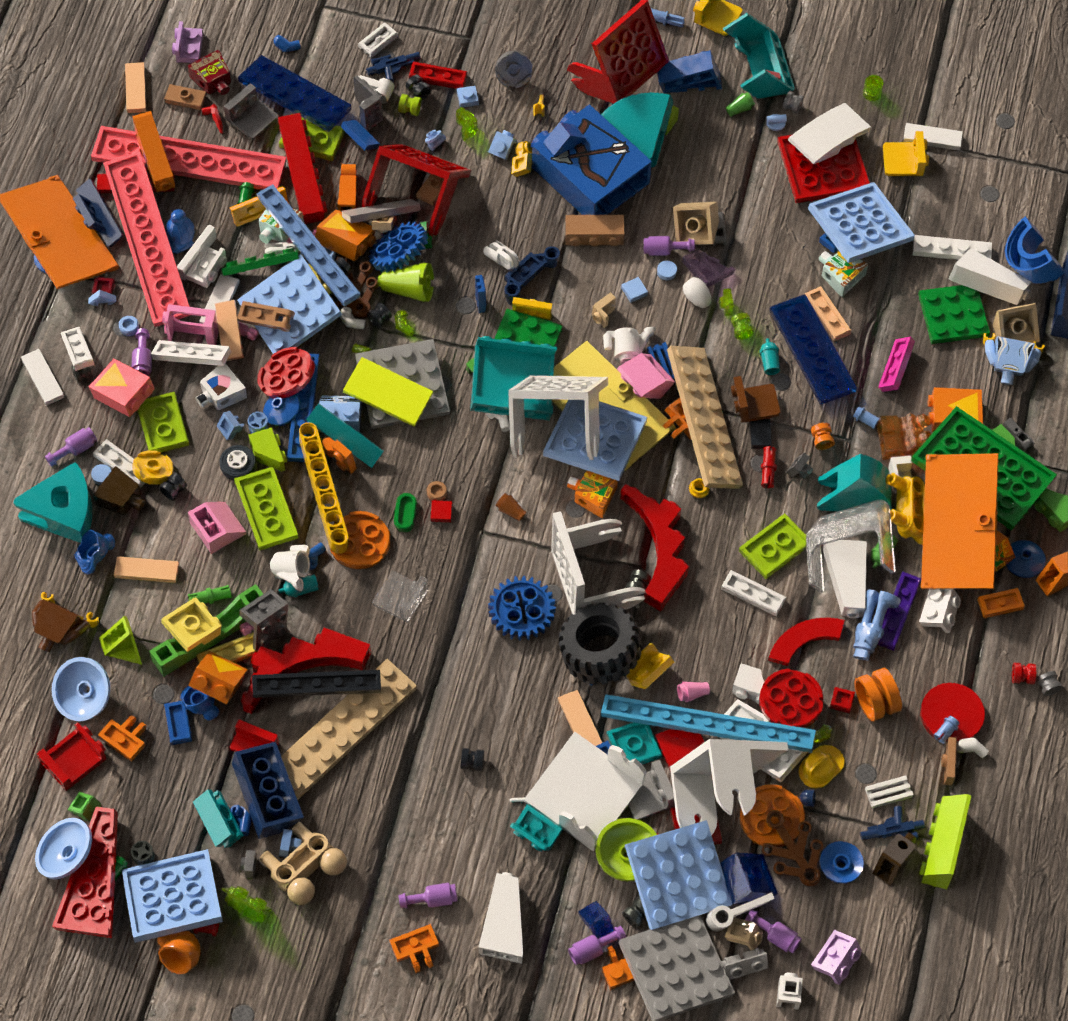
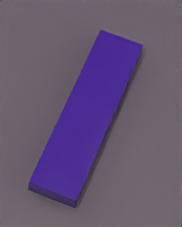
M902 571L893 594L901 599V603L897 608L887 609L882 624L884 634L877 645L895 650L921 583V578Z

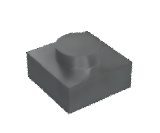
M246 850V857L241 859V870L244 871L245 878L254 879L257 856L253 850Z

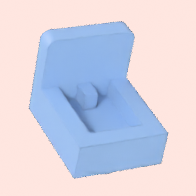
M504 130L503 133L497 131L488 152L507 160L513 144H516L518 140L514 139V134Z

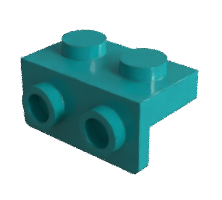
M530 804L526 805L517 821L510 825L514 829L513 833L521 839L527 838L532 842L531 846L540 852L542 850H551L564 828Z

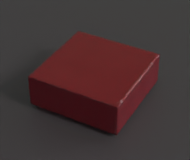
M95 277L92 295L99 290L113 295L115 280L112 278Z

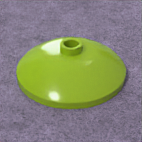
M633 818L618 819L609 823L600 832L595 847L596 858L600 867L609 876L617 880L635 881L629 859L624 856V853H627L625 844L657 835L656 832L645 822Z

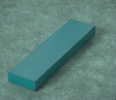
M319 403L306 419L334 441L338 440L353 455L371 468L384 452Z

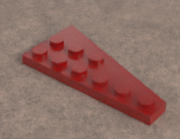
M96 807L89 824L92 833L91 849L84 863L70 876L52 925L57 931L112 938L118 812L115 809Z

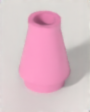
M682 682V684L677 685V695L680 701L689 702L710 693L707 682Z

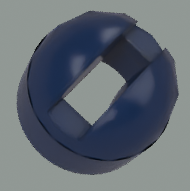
M804 790L800 795V802L804 806L814 807L816 800L815 790Z

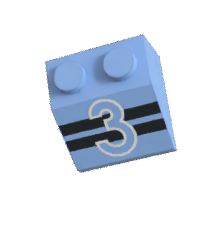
M321 396L319 404L360 433L362 401L352 396Z

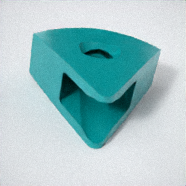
M654 92L640 93L623 98L608 107L601 115L652 161L651 168L657 165L674 103L671 95Z
M863 454L856 455L818 477L819 484L837 489L823 497L817 503V509L851 513H887L892 509V486L886 484V477L890 474L889 470L880 461Z
M76 462L35 485L13 501L14 506L22 510L18 514L20 521L81 543L82 536L91 528L92 502L85 477Z

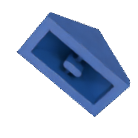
M559 122L545 139L543 145L553 157H556L586 141V137L576 125Z

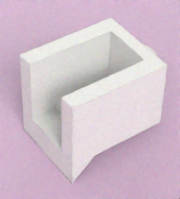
M785 973L784 976L780 975L776 1007H781L782 1002L794 1003V1009L799 1010L803 978H798V975L795 973ZM785 985L795 986L796 992L785 991Z

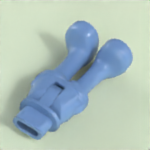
M875 590L865 591V611L862 622L856 627L855 643L853 646L855 649L853 657L856 659L869 660L870 654L874 653V649L884 634L882 624L887 609L897 608L901 603L900 598L885 591H880V593ZM877 606L875 616H874L873 621H872V623H871L874 609H875V607Z

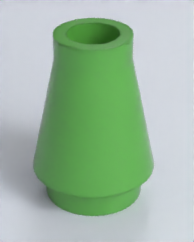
M746 92L745 94L741 93L725 108L729 116L732 117L733 115L751 110L755 103L751 95Z

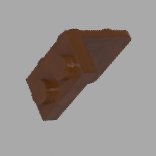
M733 377L734 385L731 386L732 398L736 397L737 401H734L735 412L740 414L741 423L780 416V407L774 384L744 388L742 377Z

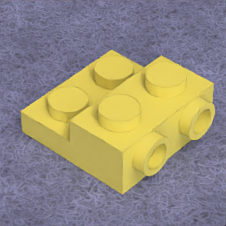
M196 597L161 620L165 628L187 652L199 644L205 645L221 635V622L217 617H213L209 613L207 606L203 602L200 603Z

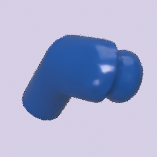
M277 35L274 38V45L283 52L301 49L299 40L289 42L281 35Z
M321 542L310 549L308 555L310 561L309 570L317 567L318 556L326 551L325 546Z
M237 804L233 805L231 812L240 823L239 828L243 836H248L252 819L251 815L244 807Z

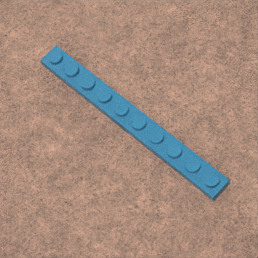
M605 694L601 717L746 741L787 742L788 749L812 753L816 730L607 694Z

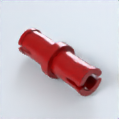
M771 446L763 448L764 455L763 463L761 464V486L763 488L766 487V484L767 488L774 487V472L777 470V465L775 464L776 448L772 447V451H770Z

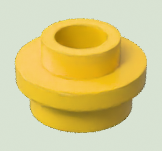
M698 478L690 483L689 492L695 498H704L709 493V487H704L703 480Z

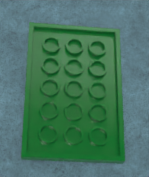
M957 406L910 460L926 471V455L998 453L997 521L1011 531L1057 476L1056 473Z

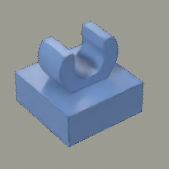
M231 411L224 412L217 424L218 429L226 440L233 439L236 433L240 432L244 427V424L238 423L239 417L233 416Z
M283 830L278 857L286 858L289 851L293 852L301 845V839L291 838L292 830Z

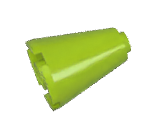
M430 263L405 266L402 269L396 268L394 272L392 269L389 272L383 271L378 277L379 287L383 291L422 302H429L432 298L434 287H430L431 280H434V273Z

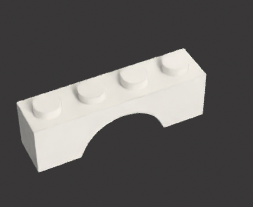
M741 663L733 685L732 694L740 699H750L759 704L760 691L764 683L761 670Z

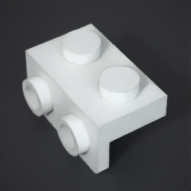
M205 246L186 274L187 280L208 288L210 283L216 280L219 269L223 268L227 262L225 249L221 247L217 251Z
M929 589L919 621L920 624L926 627H941L945 633H950L955 623L957 608L960 607L961 603L954 589Z

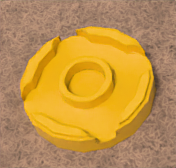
M151 450L139 453L134 458L132 465L136 478L142 482L157 485L168 481V477L173 473L174 469L173 462L167 455L163 456L161 452Z

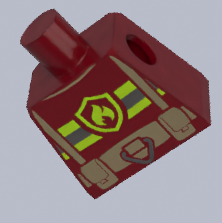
M219 50L187 65L189 77L207 94L218 91L221 95H225L229 92L230 88L228 85L231 83L230 72Z

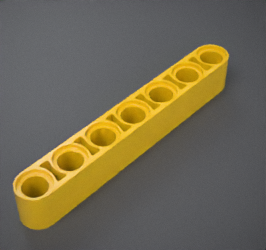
M304 423L299 429V442L329 547L332 552L342 554L348 548V532L318 429L313 423ZM315 451V452H317V453H316V454H311V453H309V452ZM315 469H322V471L317 472ZM326 486L327 489H320L319 487ZM325 504H332L333 506H331V507H326V506H324V505H325ZM335 521V522H337L338 524L332 525V524H330V522ZM340 539L343 540V542L337 543L335 542V540Z

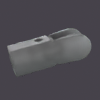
M718 212L719 223L716 235L723 236L715 237L714 246L720 243L726 245L727 242L723 212Z
M1009 418L1002 424L1015 438V444L1020 450L1026 452L1028 447L1035 446L1033 439L1012 418Z

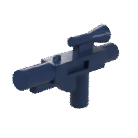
M419 52L392 59H390L391 55L370 59L372 67L366 68L368 76L385 72L386 79L394 82L393 74L398 73L401 67L411 65L415 60L421 59Z
M895 806L894 817L886 819L884 824L867 827V831L860 832L861 840H867L877 837L886 838L897 834L904 836L906 833L925 828L923 820L903 822L902 807ZM917 832L911 833L918 840Z

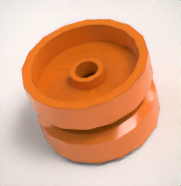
M886 668L873 671L871 677L866 674L855 678L854 685L859 704L870 721L883 718L885 712L891 715L901 711L902 700L893 676Z

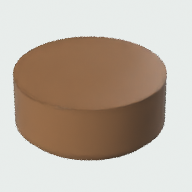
M434 481L428 485L427 497L430 501H443L446 498L447 487L444 483Z

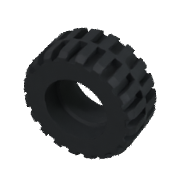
M592 603L584 609L582 607L577 609L576 614H571L567 618L568 622L563 623L562 631L559 633L560 650L566 668L569 669L574 677L578 676V680L582 682L589 681V684L597 685V682H601L602 685L608 684L612 680L616 682L620 680L619 677L627 676L630 673V669L633 670L638 664L637 661L642 654V642L634 617L627 613L626 609L622 607L618 609L617 605L611 603L609 605L605 603L593 605ZM608 635L617 638L615 644L603 651L592 652L583 649L591 639L598 636Z

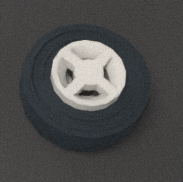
M231 446L220 457V469L224 476L231 480L254 473L256 468V458L252 450L246 446Z

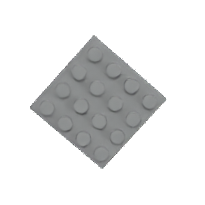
M433 339L355 354L357 364L361 357L433 391V395L419 420L450 414ZM366 404L371 429L405 423Z
M700 915L657 929H650L620 939L618 942L652 1021H661L732 997L735 994Z

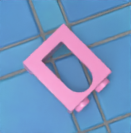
M168 304L167 312L164 311L162 316V323L165 324L164 333L167 334L168 341H172L174 331L205 335L208 345H216L219 329L215 310ZM188 314L206 318L204 324L180 321L174 315Z

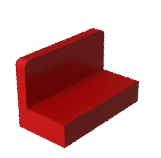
M238 720L235 726L236 735L230 745V749L237 752L276 742L278 746V735Z

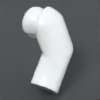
M349 307L341 309L342 315L340 319L346 327L365 329V320L355 319Z
M486 413L488 418H497L499 420L501 431L510 430L507 415Z
M975 738L961 739L957 742V752L959 753L974 751L981 758H984L989 752Z

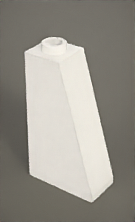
M972 248L955 263L949 276V280L1015 305H1018L1022 299L1025 301L1031 292L1029 290L1031 281Z
M825 538L823 553L841 615L853 619L863 617L865 611L867 541Z
M507 872L497 873L480 939L479 954L522 964L523 944L518 878Z

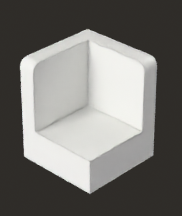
M911 456L891 457L888 467L890 474L895 473L902 478L906 476L912 478L910 472L912 466Z

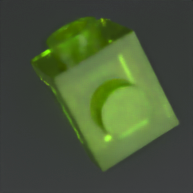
M463 107L457 109L456 122L463 127L461 129L462 139L466 141L477 133L478 122L470 111H466Z

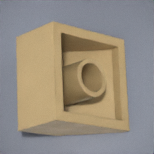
M717 202L681 203L673 207L676 242H687L689 239H695V245L714 244L719 223Z

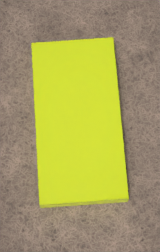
M361 357L343 389V393L414 427L433 395L432 390Z

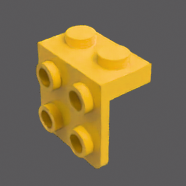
M700 0V2H696L693 8V12H695L694 23L727 36L728 33L723 28L741 16L742 8L725 0Z
M923 131L915 132L913 142H885L883 144L885 175L923 176L925 166L929 164V155H925L927 139H924Z

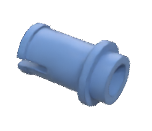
M858 407L853 415L856 418L855 421L859 420L872 427V429L877 426L880 420L879 417L866 411L865 407Z
M952 716L945 718L943 725L933 736L936 740L941 737L939 742L945 744L954 730L957 731L959 729V721Z

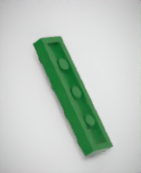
M294 247L283 249V253L275 254V251L263 254L264 257L258 259L256 256L247 257L245 262L238 263L237 260L229 261L222 268L223 276L297 260L301 252L299 249L294 250Z

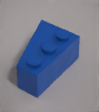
M711 50L671 60L657 72L658 82L663 93L687 92V88H699V91H704L705 87H716V90L722 89L720 71Z

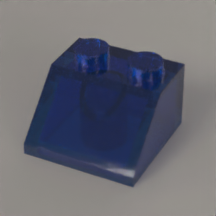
M736 852L720 862L725 878V886L732 904H745L769 893H772L773 896L778 894L763 854Z

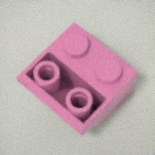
M641 353L617 368L622 374L621 378L634 388V393L640 398L661 399L675 383L672 377L651 354Z
M205 502L188 512L190 524L211 554L247 534L226 502Z

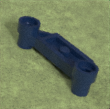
M550 246L545 249L544 253L540 254L530 252L519 262L516 268L514 267L513 270L504 276V280L507 282L504 288V295L508 304L512 305L513 298H519L520 290L545 267L555 268L560 258L558 248Z

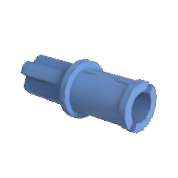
M651 8L656 22L663 23V25L684 26V17L669 14V11L664 12Z

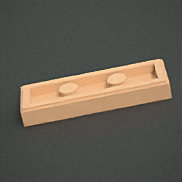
M144 62L125 64L127 113L146 112Z
M821 286L804 294V299L834 342L851 334L852 330Z
M235 300L216 303L221 346H229L231 350L227 361L244 358Z
M117 556L114 578L176 583L179 562Z
M578 690L558 697L559 704L573 733H578L595 746L601 744L602 741Z

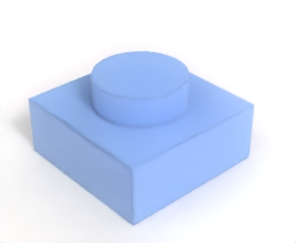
M475 86L457 88L460 108L479 105Z

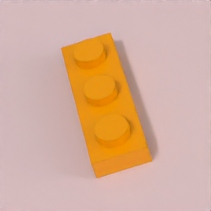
M283 186L277 188L289 204L285 188ZM255 197L230 207L235 225L239 227L260 218L266 208Z

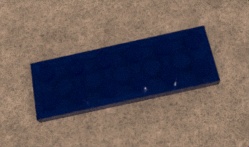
M260 55L238 76V82L245 86L251 83L256 87V92L295 114L300 113L301 117L328 132L352 110L350 103L263 55Z
M806 294L770 306L769 311L819 404L822 405L855 393L857 387Z

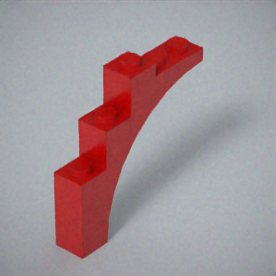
M625 484L621 489L620 499L632 507L643 519L651 532L656 549L657 564L652 580L645 590V599L643 601L661 612L688 575L689 566L680 558H676L684 547L685 537L680 531L672 530L680 519L681 508L675 502H669L666 499H663L658 504L654 498L645 496L636 487H630Z
M324 627L321 634H317L314 644L292 637L290 642L285 644L282 654L260 646L258 652H254L251 658L253 675L297 673L313 667L330 665L364 670L371 655V645ZM251 676V686L248 691L243 693L241 698L244 712L250 714L253 713L262 699L253 698Z

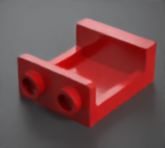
M78 722L74 725L75 730L46 752L42 749L36 753L39 762L65 791L106 760L104 753L106 748L99 740L95 742L91 737L93 734L87 726L82 727Z

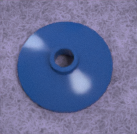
M297 394L283 399L280 397L275 399L269 397L263 409L268 423L274 426H282L292 421L299 412L300 399Z
M1019 540L1010 544L1015 554V559L1006 564V567L1011 573L1018 577L1031 578L1043 570L1046 558L1043 550L1037 544L1027 540Z
M838 841L831 843L822 851L820 857L821 870L833 882L842 884L852 882L860 876L863 870L864 860L861 852L857 847L848 842ZM841 862L845 867L839 868L837 863Z

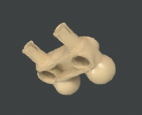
M298 822L292 828V832L303 843L282 862L276 859L269 851L261 855L260 861L271 871V878L281 890L287 892L289 899L293 903L305 905L311 902L315 893V887L307 877L319 866L324 873L330 876L339 875L346 868L347 857L343 851L334 848L328 842L326 836L312 833L301 822ZM317 846H323L320 850H314ZM284 875H291L288 879H282Z

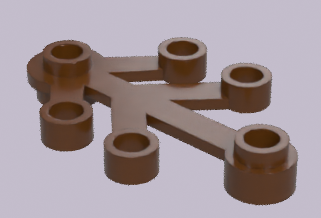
M338 255V256L336 257V260H337L339 257H342V258L345 259V260L348 262V264L352 267V260H351V259H348V258H346V257H344V256H342V255ZM367 261L360 264L361 272L356 282L352 273L347 276L359 292L366 281L368 288L363 297L361 298L360 295L358 299L346 306H343L340 301L334 302L337 307H349L357 318L367 317V313L371 310L369 301L374 291L379 287L376 278L370 277L367 279L368 275L373 271V267ZM334 294L331 296L333 301L337 299Z
M778 810L769 812L766 823L770 828L776 829L788 850L775 847L771 843H765L761 849L762 854L765 857L773 855L796 861L800 867L786 866L784 862L779 861L774 864L773 872L778 876L787 874L799 877L801 883L808 887L817 885L821 879V872L817 868L819 854L823 849L822 841L815 839L811 842L810 850L812 852L809 863L803 857L807 836L812 829L811 824L808 821L800 822L796 845L783 825V814ZM771 818H778L779 823L773 824ZM806 824L809 830L802 831L801 825ZM819 843L821 848L815 850L813 844ZM767 846L772 849V852L769 854L764 851V848ZM782 865L784 871L778 872L776 866ZM808 872L814 875L812 880L807 879L806 874Z

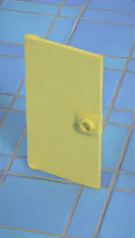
M586 341L554 367L553 376L608 377V386L599 392V401L647 417V423L624 470L626 471L634 462L672 432L676 426L673 424L670 428L665 429L663 425L669 419L647 398L637 396L633 391L634 388L621 378L622 374ZM552 399V402L563 411L568 400Z

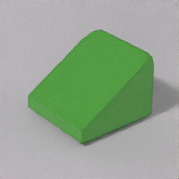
M79 792L68 808V811L87 821H91L95 808L101 807V803L94 796Z

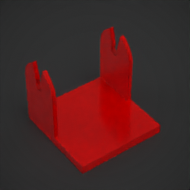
M641 0L591 43L601 70L578 62L571 63L567 70L583 78H573L571 81L580 91L587 95L613 104L631 96L669 62L648 0Z
M404 144L379 146L364 192L362 207L375 204L390 159L444 178L429 225V235L432 237L433 235L437 236L445 221L458 179L469 177L471 170Z

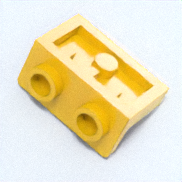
M652 643L641 651L642 654L637 661L638 664L633 670L630 669V673L626 676L631 685L642 689L649 687L674 663L671 656L659 653Z

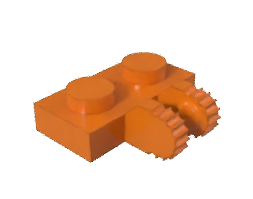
M678 398L665 409V412L671 419L663 427L667 429L673 423H676L679 428L673 431L671 436L675 439L684 432L691 440L681 399Z
M330 437L323 439L322 446L325 454L329 457H335L336 465L341 470H347L352 474L357 469L352 452L338 440L334 441Z
M133 715L129 716L122 725L111 719L98 734V737L132 762L145 747V743L139 737L144 733L147 725L142 722L130 733L128 730L135 724L136 717Z
M431 924L389 940L397 962L410 958L415 973L420 972V965L415 955L423 953L424 961L428 968L433 967L428 950L439 947V943Z
M612 945L607 947L612 964L602 967V972L610 990L634 981L626 959L618 961L616 951Z

